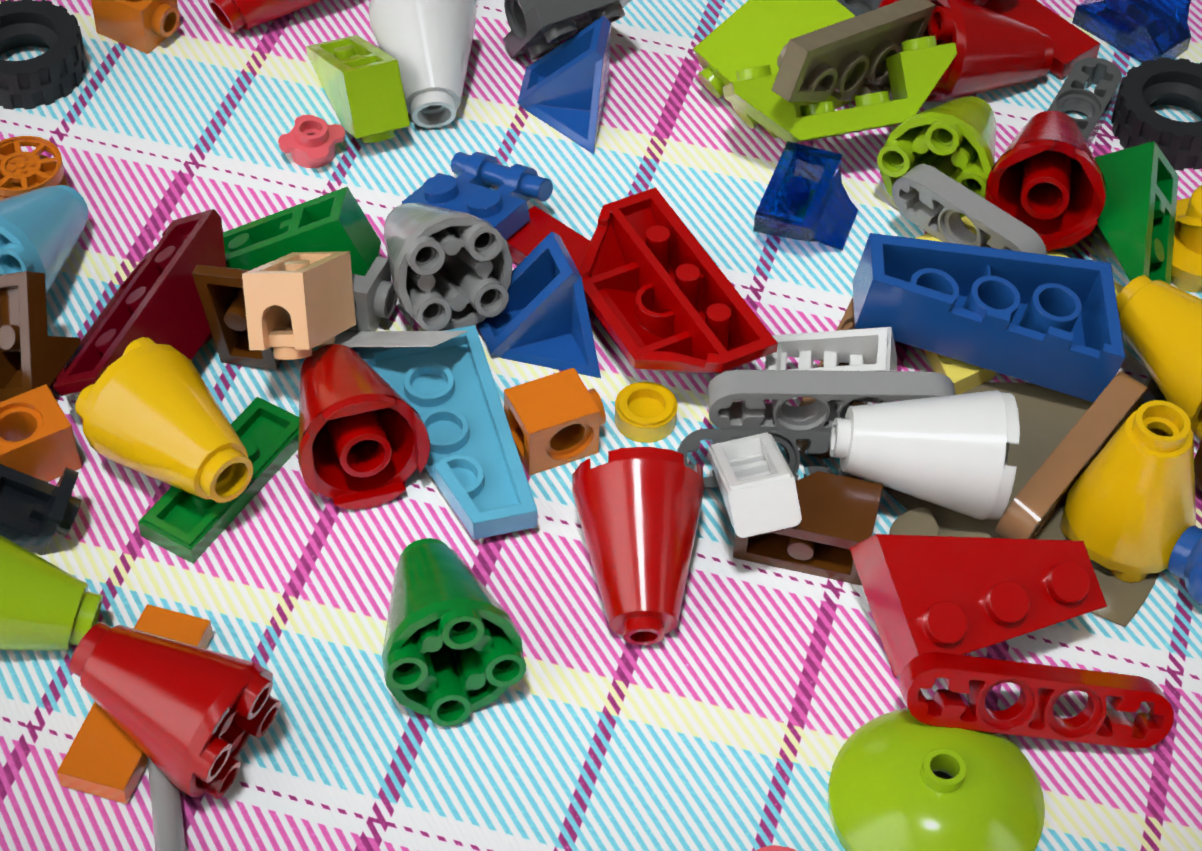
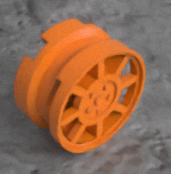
M15 136L0 141V200L43 187L68 186L61 153L52 142L36 136ZM23 146L36 147L32 152L21 151ZM47 151L53 155V158L42 155V153Z

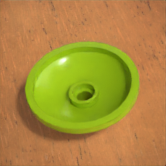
M908 708L880 715L858 728L839 750L832 765L828 783L827 802L830 820L836 836L846 851H1036L1043 831L1045 803L1040 781L1026 756L1008 737L1000 733L927 725L913 717ZM932 771L944 772L949 774L953 778L942 779L936 776Z

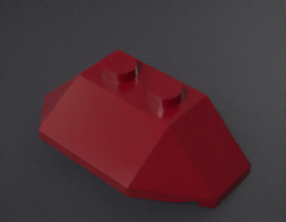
M215 209L179 218L169 224L162 233L163 237L154 249L142 258L82 338L80 345L57 375V381L54 383L53 388L61 396H78L87 386L95 384L106 368L123 356L126 347L136 339L145 337L150 338L156 344L170 345L192 360L199 348L213 338L192 272L196 265L226 267L222 218Z

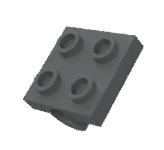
M504 0L505 14L511 31L503 38V41L511 59L527 53L530 54L532 60L539 59L558 47L561 41L571 38L603 15L611 23L625 16L623 8L632 0Z

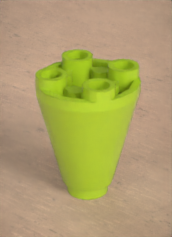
M962 97L913 115L894 128L877 156V164L888 194L893 198L892 187L895 181L915 166L927 164L985 199L986 182L995 164L996 120L994 112L990 105L981 98Z
M0 535V650L68 651L71 645L78 646L84 635L97 624L103 595L88 591V584Z

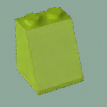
M748 0L693 48L703 69L698 73V77L710 93L719 99L724 95V86L738 81L736 71L770 65L772 75L777 74L779 71L777 66L779 54L790 39L855 17V15L837 0ZM829 95L826 101H833L834 108L837 109L854 101V97L859 95H853L850 101H839L832 95ZM825 101L794 102L796 117H801V106ZM732 104L734 111L750 128L753 129L759 124ZM759 124V125H760L763 129H765L772 137H774V138H777V137H778V136H776L775 134H773L771 131H769L768 129H766L764 126H762L761 124Z

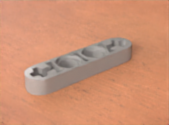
M731 370L715 376L707 388L709 418L716 427L720 429L831 431L834 419H844L847 409L851 406L849 403L858 398L872 397L880 400L877 403L956 395L954 383L949 377L941 373L921 371ZM805 396L816 399V401L807 406L795 407L785 404L789 399ZM765 400H772V403H765Z

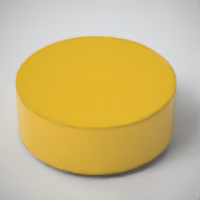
M636 382L623 388L616 397L615 425L619 432L630 440L641 443L660 441L669 436L676 426L678 408L676 397L668 388L658 383Z

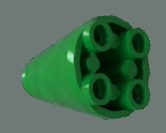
M424 538L409 544L400 555L393 580L382 651L386 686L399 704L419 714L430 715L431 720L435 724L447 727L458 725L464 722L470 713L496 701L510 686L518 683L524 677L526 662L523 656L522 639L519 630L506 611L455 550L449 548L444 542L433 538Z

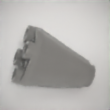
M423 203L401 204L388 214L384 225V241L393 285L400 305L424 330L444 331L472 326L484 321L487 317L499 315L505 309L509 299L507 290L511 284L513 260L507 241L488 221L465 212Z

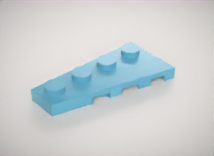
M476 325L444 330L468 332L434 347H354L355 352L420 415L430 440L429 458L425 468L473 540L537 527L538 510Z

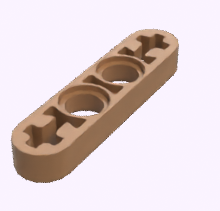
M1121 370L1021 489L1003 514L995 532L1004 538L1034 539L1064 502L1070 488L1128 417L1137 409L1146 395L1148 387Z

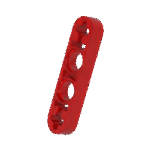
M932 652L914 657L904 666L899 677V689L911 715L919 722L931 726L1139 749L1158 744L1168 735L1174 721L1172 706L1160 688L1152 680L1135 675ZM936 678H943L948 689H938L934 693L933 699L926 700L920 688H932ZM1001 683H1014L1020 686V696L1011 707L999 711L985 707V698L994 686ZM1077 690L1088 694L1087 704L1078 715L1071 718H1059L1053 715V706L1062 694ZM959 693L967 694V705H965ZM1106 697L1108 698L1114 709L1106 708ZM1141 702H1146L1150 708L1149 713L1140 712L1136 715L1134 722L1129 723L1122 712H1137Z

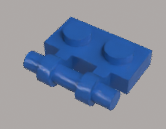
M458 152L451 160V170L454 174L459 175L457 178L437 173L404 199L402 204L423 203L471 214L488 221L507 240L530 221L527 202L531 198L542 202L547 201L552 194L553 184L550 179L538 176L534 168L521 164L508 167L499 164L496 157L482 152H475L472 155ZM491 186L498 187L497 190L489 189V188H490Z

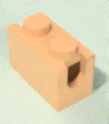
M350 251L292 252L242 273L249 350H266L269 347H273L274 359H302L310 357L314 347L335 343L336 335L356 325Z

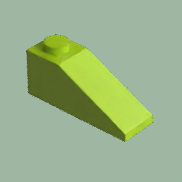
M358 35L306 46L307 56L342 127L356 139L362 138V142L365 143L381 142L395 136V129L410 126L398 60Z

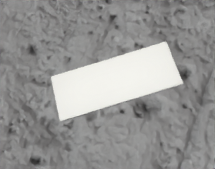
M468 331L342 332L335 336L336 342L333 344L345 345L347 347H434Z

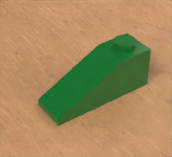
M1155 141L1094 157L1106 183V201L1103 211L1097 220V225L1127 277L1132 281L1138 276L1146 275L1152 281L1162 280L1171 285L1178 174Z
M348 186L223 232L226 267L249 270L292 252L350 251L352 273L365 276L378 256L381 246V240Z

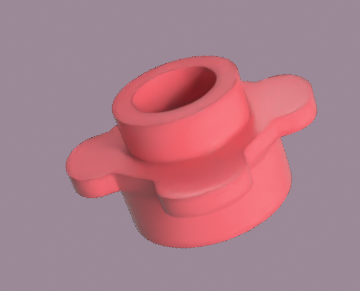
M301 115L295 119L293 129L279 137V148L285 153H291L292 160L301 167L320 168L329 164L335 158V144L345 140V129L339 124L328 125L325 120L314 115Z

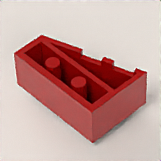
M875 534L849 548L894 677L900 676L904 666L914 657L924 653L940 652L964 655L1107 607L1084 541Z

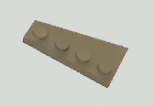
M900 0L790 39L779 54L777 60L779 71L772 91L788 102L826 101L829 95H832L839 101H850L855 94L860 96L881 91H888L889 99H893L886 58L903 52L901 42L923 37L935 4L928 0Z

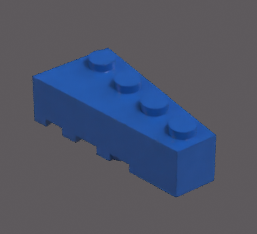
M875 233L869 234L852 281L856 329L892 327L895 341L1090 402H1094L1119 371L1125 359L1111 263Z

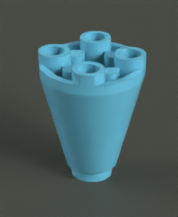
M66 185L43 187L0 200V275L24 271L45 273L47 296L81 236L88 219V206L79 192Z

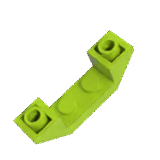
M935 36L901 42L903 52L886 58L893 101H890L888 91L875 92L854 97L856 107L835 111L833 101L801 106V117L797 118L794 102H788L772 91L777 74L772 75L770 65L736 71L738 81L731 82L723 87L724 99L787 144L899 125L909 117L917 114L957 55L956 44L949 43L937 46Z

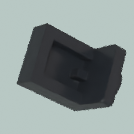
M0 464V535L40 555H43L55 532L67 536L82 499L71 495L79 472L66 467L55 486Z

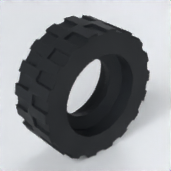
M7 0L1 2L0 55L12 49L27 46L49 49L45 53L27 60H0V106H3V109L14 110V108H24L26 110L34 109L35 106L44 104L47 106L55 103V100L61 97L65 98L71 94L72 89L75 86H79L83 81L82 75L87 71V63L81 29L78 26L77 18L73 14L70 15L65 7L53 5L51 1Z
M1169 57L1159 58V60L1151 61L1149 59L1143 61L1138 67L1133 66L1128 70L1127 76H1123L1111 123H1114L1112 131L1114 136L1119 138V144L1124 149L1155 141L1174 170L1183 171L1187 168H1193V170L1202 169V121H1176L1166 118L1150 108L1156 105L1177 106L1195 113L1202 119V63H1194L1190 59L1184 58L1170 59Z

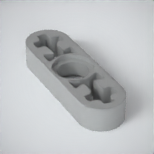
M919 164L893 184L892 196L900 213L906 219L942 242L1047 255L1044 242L1032 228L933 166ZM960 213L968 217L973 223L977 235L964 225Z

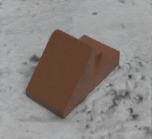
M24 271L0 275V402L45 384L50 387L80 345L81 338L48 336L45 273Z

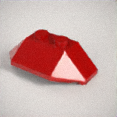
M656 187L602 206L598 225L589 243L579 273L582 277L586 302L634 369L677 373H722L777 352L778 342Z

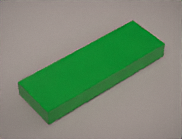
M256 397L231 423V426L246 448L248 459L253 464V475L247 488L235 499L226 503H218L213 499L205 500L172 486L138 521L141 537L194 564L298 450V416L262 398Z

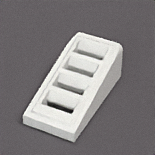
M892 327L772 335L778 342L777 352L767 355L765 361V370L897 371V354ZM788 357L799 358L798 369H787ZM814 360H823V367L813 368ZM839 362L850 363L847 366H839ZM865 397L858 398L853 401L877 403L880 400L877 398Z
M761 433L712 444L711 447H708L710 461L731 524L737 536L746 538L795 527L800 524L802 516L795 477L771 433Z

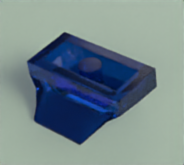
M1085 0L1076 6L1072 23L1140 63L1149 59L1151 61L1159 60V58L1163 57L1175 59L1188 50L1192 36L1188 26L1191 0Z
M787 141L755 213L753 232L816 242L843 251L858 209L850 200L842 184V154Z

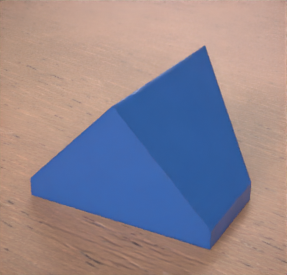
M604 15L528 66L525 70L517 101L523 109L593 155L609 84L611 22Z
M551 231L512 271L511 284L507 290L509 299L505 309L499 315L487 317L484 321L477 323V326L490 353L498 358L561 371L575 368L578 374L601 378L582 277L560 235Z

